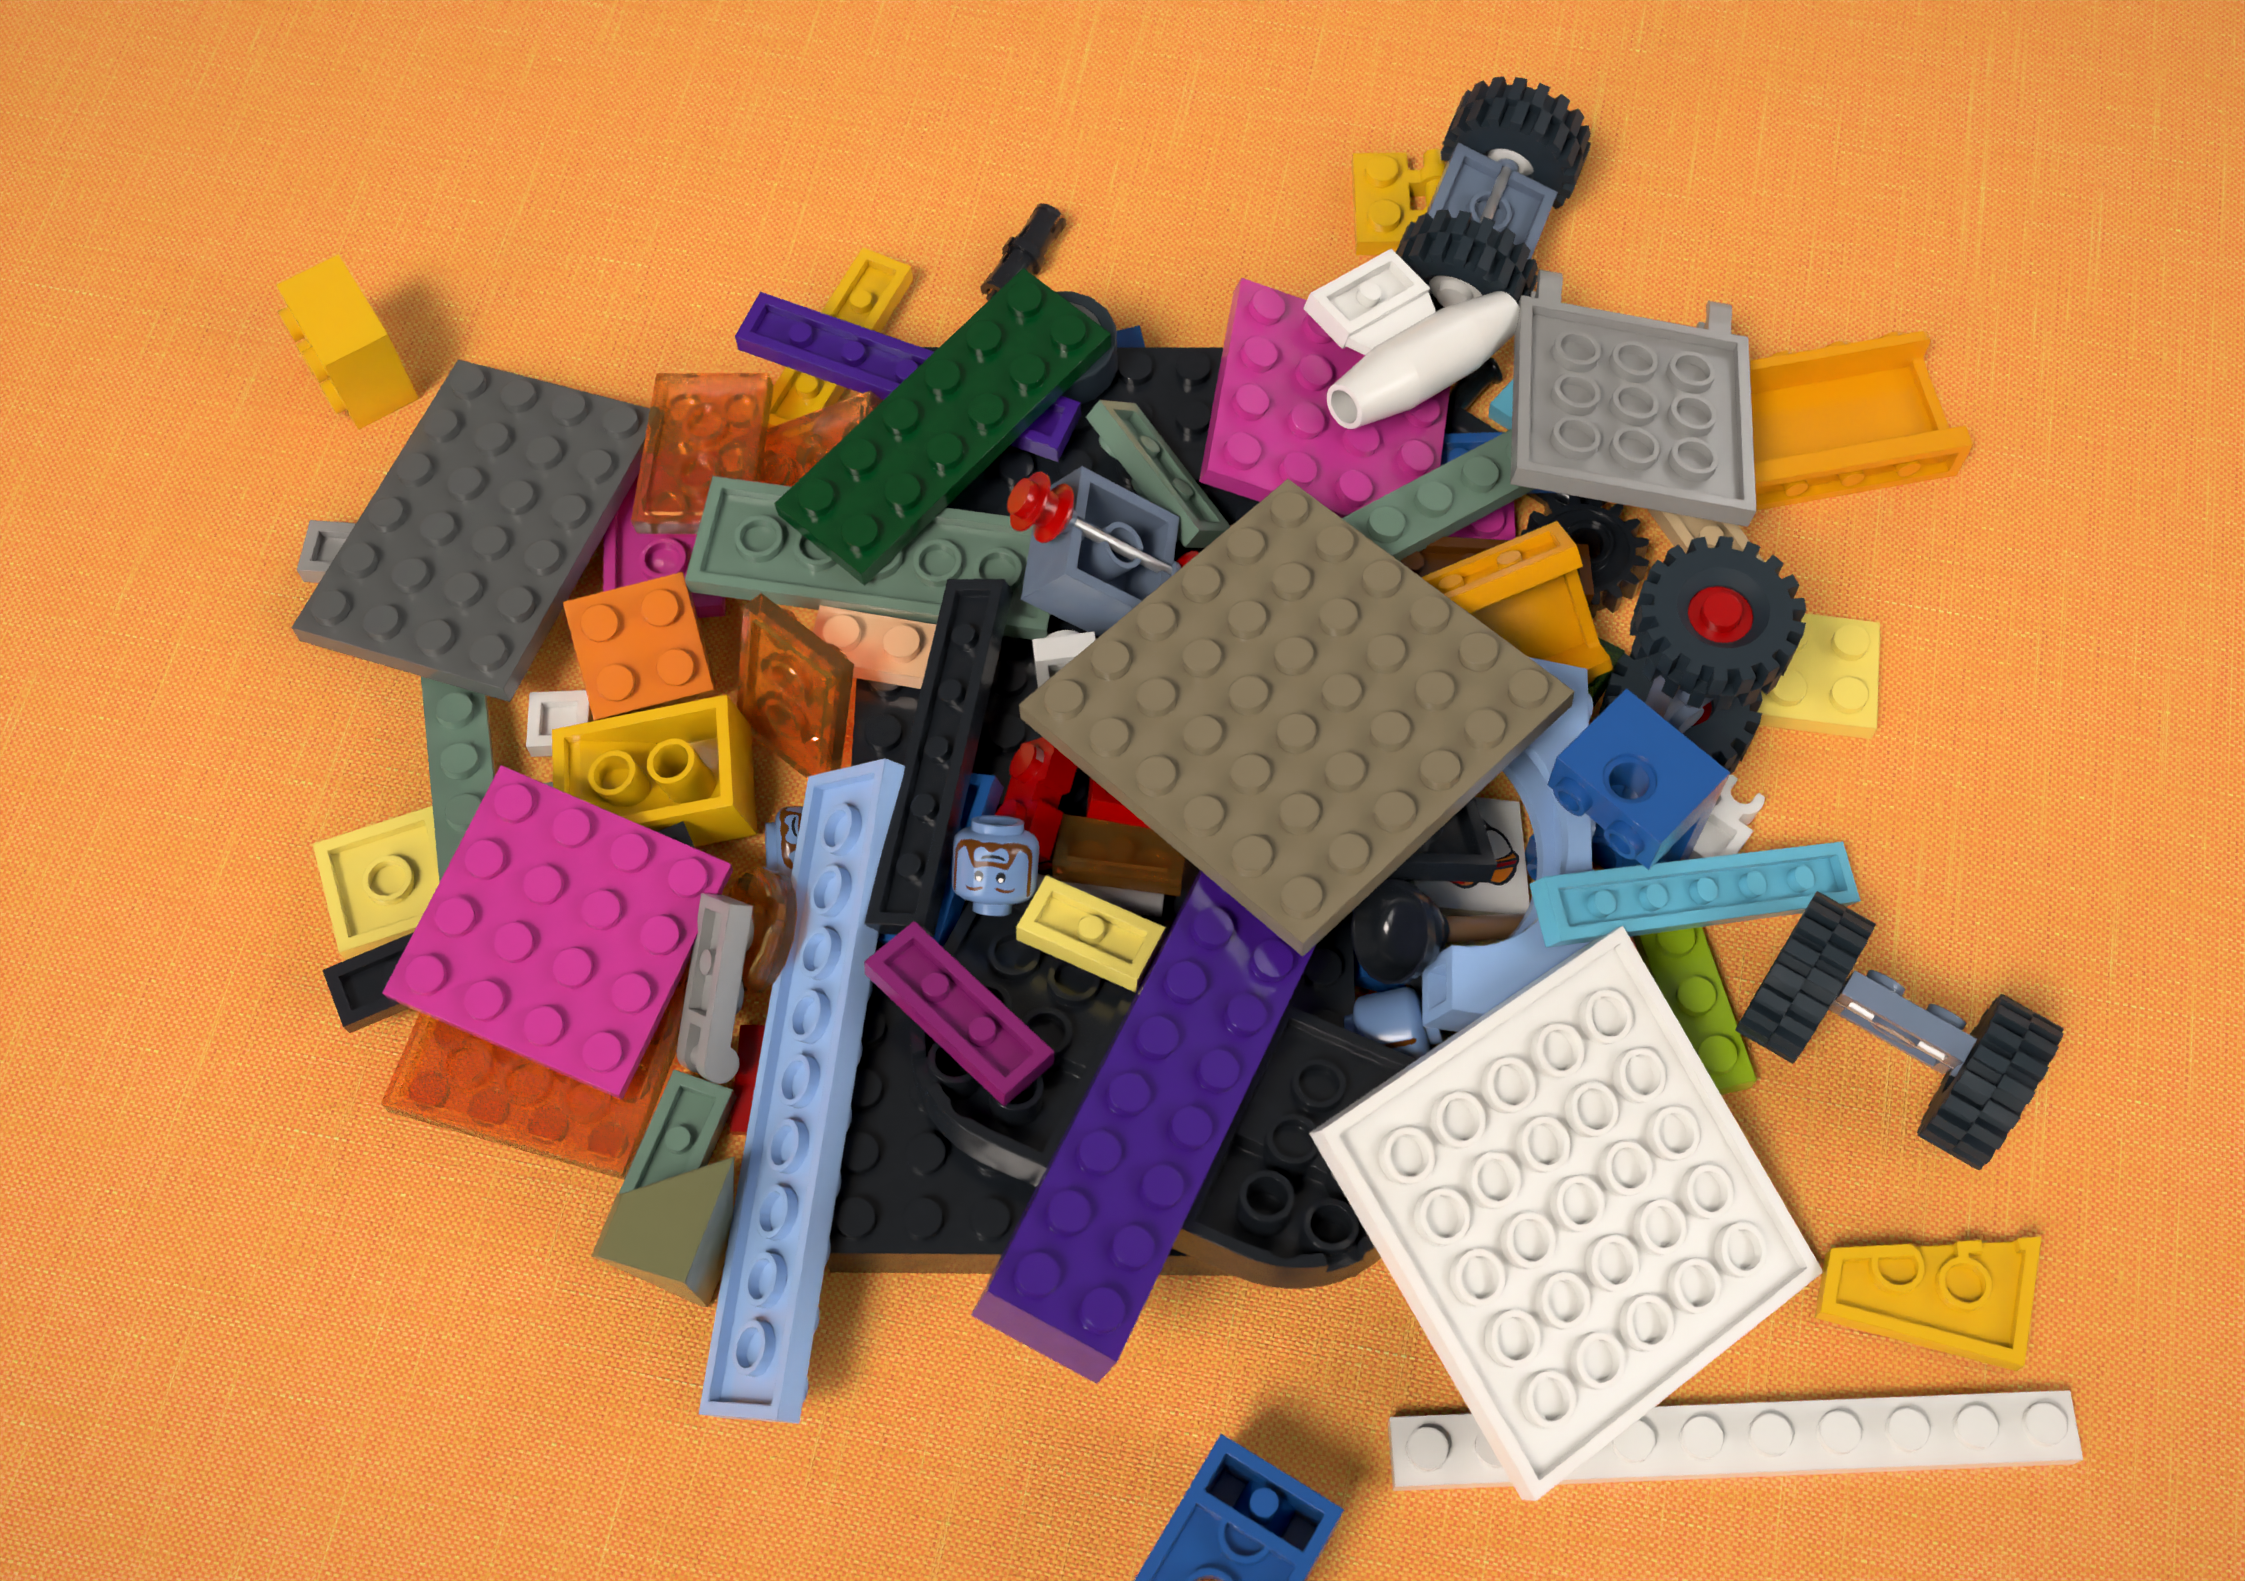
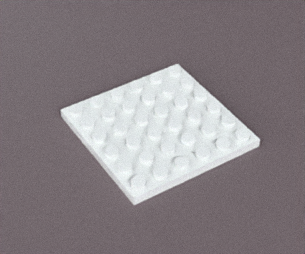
M1623 926L1617 927L1607 935L1593 940L1309 1133L1522 1500L1537 1501L1823 1273L1814 1254Z

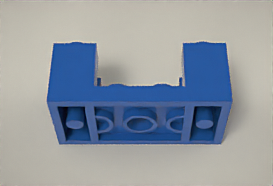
M1626 688L1556 757L1547 785L1553 789L1555 798L1568 812L1576 816L1587 814L1596 822L1595 832L1591 839L1593 863L1600 865L1603 869L1643 865L1649 870L1655 863L1689 859L1730 772ZM1533 834L1530 836L1525 850V862L1529 875L1536 881L1537 851Z
M1220 1434L1134 1581H1200L1204 1579L1216 1581H1307L1336 1530L1344 1509L1233 1440Z

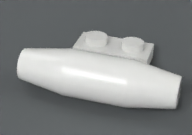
M1392 249L1311 292L1303 309L1342 349L1349 347L1365 355L1328 389L1327 405L1331 415L1341 426L1347 429H1355L1408 411L1473 373L1515 335L1520 309L1515 299L1506 292L1495 291L1442 308L1436 312L1429 295L1430 287Z

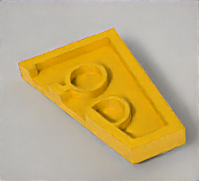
M2042 1237L2017 1238L2015 1241L1991 1243H1982V1240L1956 1241L1953 1245L1916 1247L1912 1244L1831 1248L1824 1258L1815 1318L2017 1372L2025 1366Z

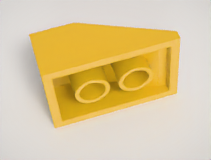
M727 694L552 729L553 788L656 832L684 821L694 846L757 835L751 725Z

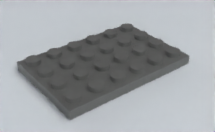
M458 359L291 627L301 642L510 702L564 607L563 602L567 601L665 428L666 425L661 411Z

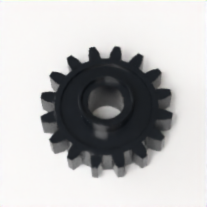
M1569 495L1567 506L1562 507L1558 501L1550 498L1547 500L1544 514L1536 511L1530 514L1527 528L1521 531L1520 536L1558 521L1575 544H1588L1594 596L1589 604L1591 617L1595 618L1597 611L1605 608L1612 613L1618 611L1622 597L1633 599L1640 580H1643L1649 561L1645 559L1649 541L1646 538L1636 537L1641 522L1638 518L1625 522L1620 519L1624 507L1622 504L1617 503L1607 510L1601 507V500L1591 499L1590 504H1582L1579 496Z

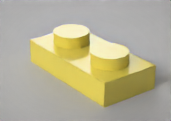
M1046 875L1017 925L1016 940L1136 993L1164 941L1166 927Z

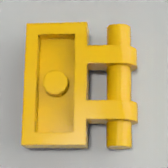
M1430 149L1423 154L1424 167L1420 170H1408L1407 152L1353 153L1351 171L1356 255H1380L1390 249L1396 253L1406 227L1411 221L1416 223L1418 216L1427 212L1446 166L1445 161L1441 160L1440 149ZM1410 197H1426V207L1423 210H1411Z

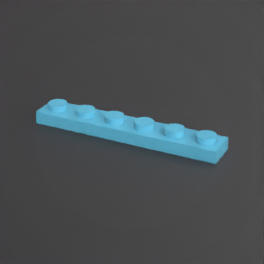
M1843 841L1655 863L1649 870L1643 865L1545 876L1529 884L1546 948L1592 942L1620 926L1624 927L1630 937L1802 914L1817 891L1845 907L1861 901Z

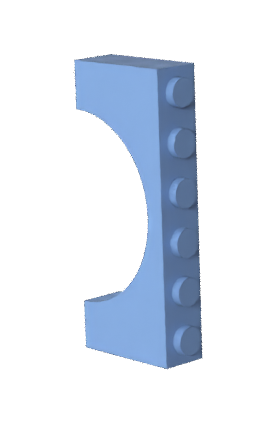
M1529 657L1574 691L1573 703L1563 715L1502 771L1519 794L1533 828L1537 851L1536 880L1545 876L1594 871L1592 869L1591 839L1595 832L1596 822L1587 814L1576 816L1568 812L1555 798L1553 789L1547 785L1556 757L1589 726L1593 710V700L1588 693V672L1585 668ZM1532 897L1522 921L1505 941L1485 946L1451 945L1440 952L1435 961L1422 973L1423 1027L1459 1032L1590 942L1546 948Z

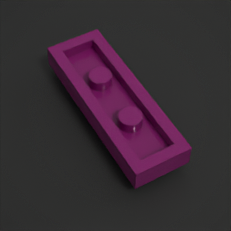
M915 921L864 961L865 975L1004 1107L1054 1064V1051Z

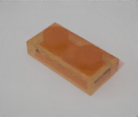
M1063 814L1052 863V878L1063 882L1180 896L1186 858L1152 829Z

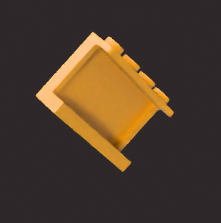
M1926 330L1911 333L1894 331L1876 339L1853 343L1843 340L1833 342L1824 348L1801 352L1784 350L1770 357L1749 360L1756 511L1957 476L1973 446V442L1966 425L1952 428L1948 425L1924 362V355L1931 343Z
M1558 521L1421 577L1528 657L1585 668L1588 672V684L1595 680L1597 676L1613 669L1610 656L1599 642L1577 572L1578 568L1583 567L1577 545Z

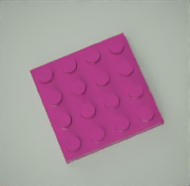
M1241 278L1233 291L1199 482L1261 502L1284 481L1289 479L1340 518H1343L1440 467L1450 386L1408 411L1355 429H1347L1341 426L1329 411L1327 405L1328 389L1365 355L1349 347L1342 349L1303 309L1307 300Z
M500 765L382 993L387 998L622 1100L691 959L693 945L698 934L697 917L701 893L722 895L733 872L732 864Z

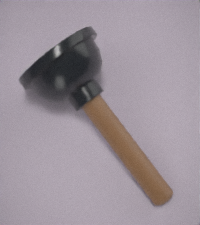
M1403 879L1384 880L1354 908L1351 921L1352 946L1359 964L1371 978L1383 984L1409 983L1422 975L1424 970L1435 961L1446 942L1507 939L1522 921L1525 913L1444 916L1433 900L1421 892L1416 885Z

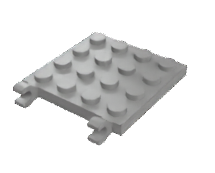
M1539 269L1536 292L1531 291L1530 297L1521 295L1518 303L1520 309L1514 336L1510 484L1748 527L1756 513L1749 339L1746 336L1731 334V304L1708 300L1705 323L1698 322L1696 327L1561 303L1562 273Z

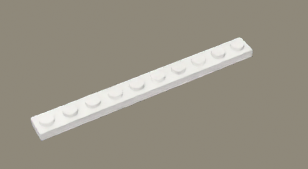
M2070 1390L1657 1406L1652 1408L1557 1485L2071 1465L2082 1461L2083 1455ZM1472 1414L1389 1417L1388 1435L1393 1491L1514 1486Z

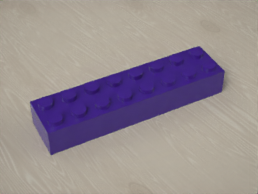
M1201 870L1199 871L971 1316L1096 1384L1118 1362L1315 946L1304 956H1301Z

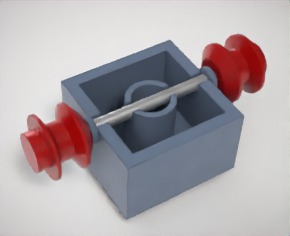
M1083 466L1052 485L1046 473H1034L1028 479H1021L1011 491L1008 499L1007 509L1010 513L1012 528L1018 532H1023L1033 525L1021 600L1087 632H1095L1097 637H1100L1199 554L1197 551H1190L1181 556L1177 561H1174L1180 517Z

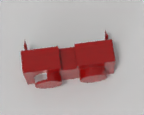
M1043 737L1022 743L1020 749L1014 755L1010 764L1011 779L1005 799L995 816L1013 817L1024 821V830L1034 834L1038 840V863L1050 860L1063 812L1058 810L1059 802L1062 795L1070 793L1076 769L1079 768ZM1049 862L1038 864V870L1041 871L1056 867Z

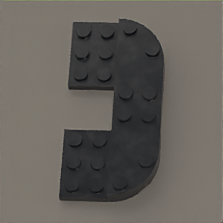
M1034 896L1025 902L1013 904L1012 913L1004 916H989L975 913L973 911V902L969 901L943 948L1054 1051V1064L1004 1107L914 1020H911V1059L914 1082L920 1100L929 1117L942 1134L956 1147L970 1157L1037 1187L1136 993L1016 940L1017 925ZM1287 1005L1172 1248L1249 1282L1284 1289H1307L1334 1284L1353 1277L1381 1259L1380 1254L1309 1133L1417 1059Z

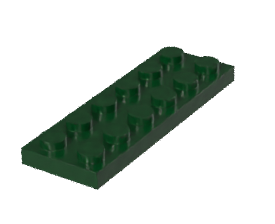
M1023 268L774 503L778 516L865 586L1112 347L1111 333Z

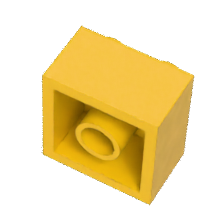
M339 254L276 284L287 307L277 312L294 342L305 339L295 345L312 375L314 374L320 383L319 386L336 415L347 410L359 430L419 399L388 333Z

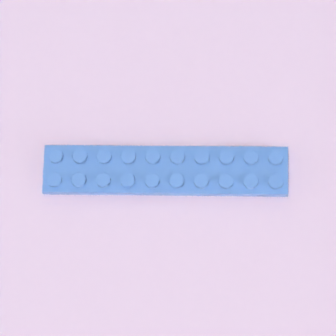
M885 758L808 776L733 1210V1220L730 1228L698 1414L728 1419L800 1423L802 1405L808 1392L807 1373L813 1336L819 1324L820 1313L818 1305L824 1268L830 1255L829 1237L835 1199L841 1187L840 1168L845 1137L852 1119L851 1100L856 1069L862 1056L861 1037L866 1006L873 987V981L865 975L864 961L875 953L877 939L880 935L878 931L866 926L864 923L882 849L905 770L904 765Z

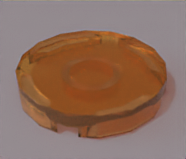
M763 866L755 867L753 869L754 875L749 873L743 874L734 883L728 894V897L753 906L751 918L754 923V937L750 948L745 954L741 979L744 993L748 994L763 993L776 981L789 956L797 922L796 891L790 877L780 870Z

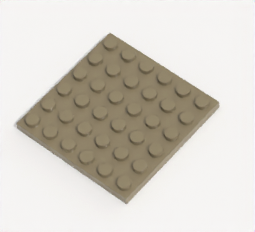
M1287 479L1019 704L1021 719L1301 956H1304L1572 706L1574 691L1291 480Z

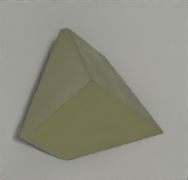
M734 1157L625 1193H617L591 1257L700 1307H709L724 1268L733 1220Z

